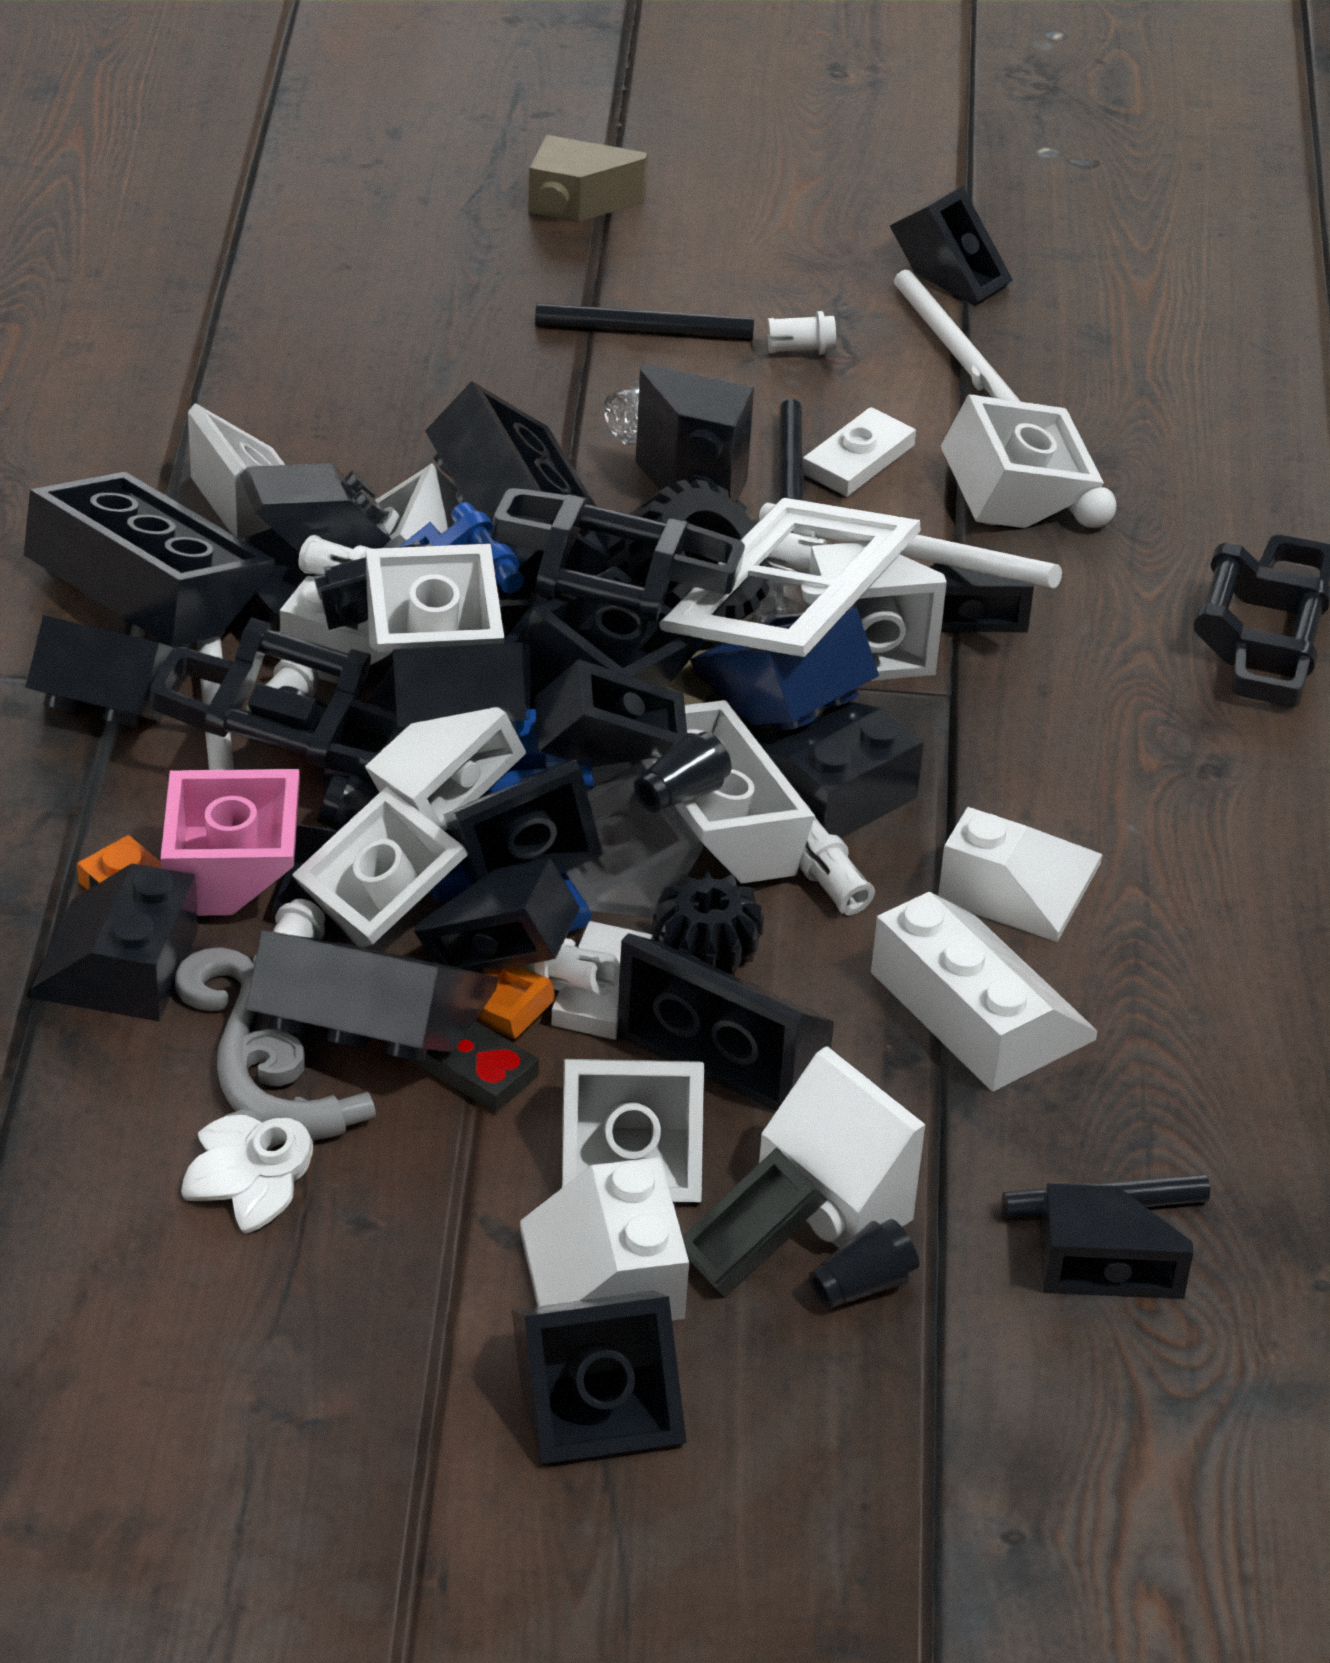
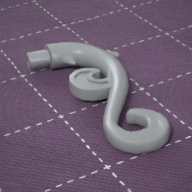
M222 947L203 949L192 953L180 963L175 973L176 993L185 1004L196 1009L221 1011L229 1003V997L225 990H214L205 986L208 980L219 976H230L241 984L239 997L225 1027L217 1053V1073L220 1086L230 1106L236 1111L225 1116L247 1115L260 1122L277 1117L292 1118L301 1122L307 1128L312 1141L344 1135L346 1133V1126L376 1117L374 1103L368 1092L337 1100L334 1095L309 1101L302 1097H296L293 1101L274 1097L260 1089L249 1076L248 1069L251 1065L261 1063L258 1065V1079L260 1083L269 1086H283L295 1082L304 1072L305 1053L304 1047L298 1038L286 1031L267 1029L250 1033L255 1011L247 1010L246 1005L255 965L248 956L241 952Z

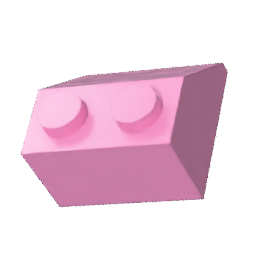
M299 769L170 771L160 858L161 868L195 874L197 916L233 915L294 867L300 785Z

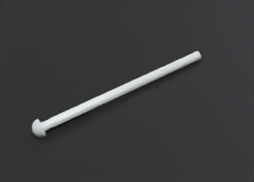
M910 270L899 272L894 278L895 286L970 374L976 389L980 391L985 388L992 398L1021 402ZM1098 487L1086 492L1077 503L1067 508L1083 526L1099 528L1108 524L1114 517L1116 499L1109 489Z

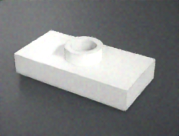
M870 407L804 456L802 474L848 497L915 445L916 429Z
M589 921L578 948L613 954L620 964L621 940L628 933L652 939V934ZM596 981L600 984L609 985L612 990L611 993L604 996L575 987H564L559 991L553 1005L551 1025L616 1040L618 1035L619 981L616 986Z

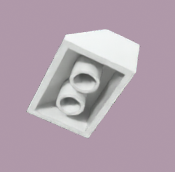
M726 700L685 705L687 733L699 734L705 731L715 735L727 749L732 768L730 775L724 778L723 786L719 790L674 806L699 840L741 884L796 876L815 815ZM660 757L641 761L649 769Z
M927 892L877 916L871 973L992 1092L1096 1040L1097 1030L973 913L931 892Z

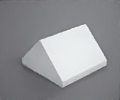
M195 403L188 411L192 480L232 535L243 539L270 529L271 527L255 514L240 474L247 467L285 465L284 462L269 445Z
M491 544L366 549L369 646L376 652H393V649L504 644V632Z
M386 786L292 875L299 885L358 947L366 948L373 945L456 867L468 855V852L463 845Z

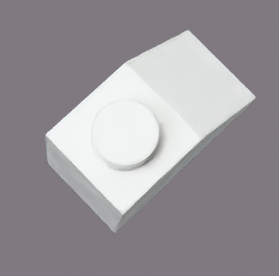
M495 707L411 723L373 758L365 768L379 792L386 786L445 831L447 825L443 814L479 799L526 754V751L506 712Z

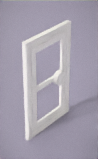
M782 498L740 540L745 544L741 570L732 592L748 576L801 585L802 599L812 605L789 629L711 615L730 594H720L694 587L659 623V626L665 632L805 657L921 531L920 520ZM794 528L871 541L836 579L830 576H816L759 566Z

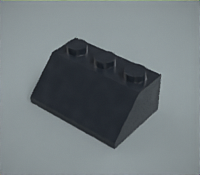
M262 930L246 1009L271 1015L268 1027L308 1035L310 1024L329 1028L326 1039L328 1041L366 1048L368 1037L387 1041L386 1054L425 1061L428 1049L448 1052L455 1050L496 991L499 977L324 939Z
M630 933L621 940L617 1037L668 1061L703 1062L704 1078L775 1111L779 1109L815 1054L826 1046L831 1049L834 1021L817 1014L813 1010L799 1006L758 987L754 983L740 979L662 942Z

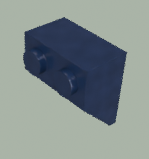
M856 606L850 607L805 657L723 642L690 659L693 670L752 725L778 723L782 731L792 730L811 723L816 719L814 710L822 706L834 707L856 699L859 696L857 688L879 676ZM804 612L776 615L760 624L789 629Z

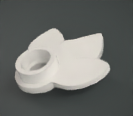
M231 1115L217 1119L198 1132L199 1140L206 1152L199 1155L189 1165L183 1179L181 1193L187 1201L232 1199L235 1218L241 1231L244 1234L253 1232L271 1222L291 1203L294 1181L306 1172L313 1153L312 1138L307 1128L301 1122L288 1117L272 1118L264 1122H260L247 1115ZM284 1144V1146L276 1151H270L275 1146Z

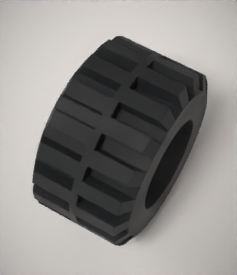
M686 480L677 481L671 486L662 489L630 513V515L667 523L669 518L687 521L688 524L737 540H741L758 523L756 518L751 520L745 513L747 507L739 499L733 502L729 499L727 490L718 485L711 490L707 481L694 480L690 484ZM613 536L609 539L607 550L614 557L607 561V568L610 569L616 566L642 587H645L656 546ZM685 550L681 554L682 556L716 565L719 563L718 561ZM766 558L759 565L773 567V565L766 561ZM748 576L711 615L737 620L744 619L761 606L760 601L767 597L770 587L766 581L769 579ZM670 581L664 604L673 609L694 587Z

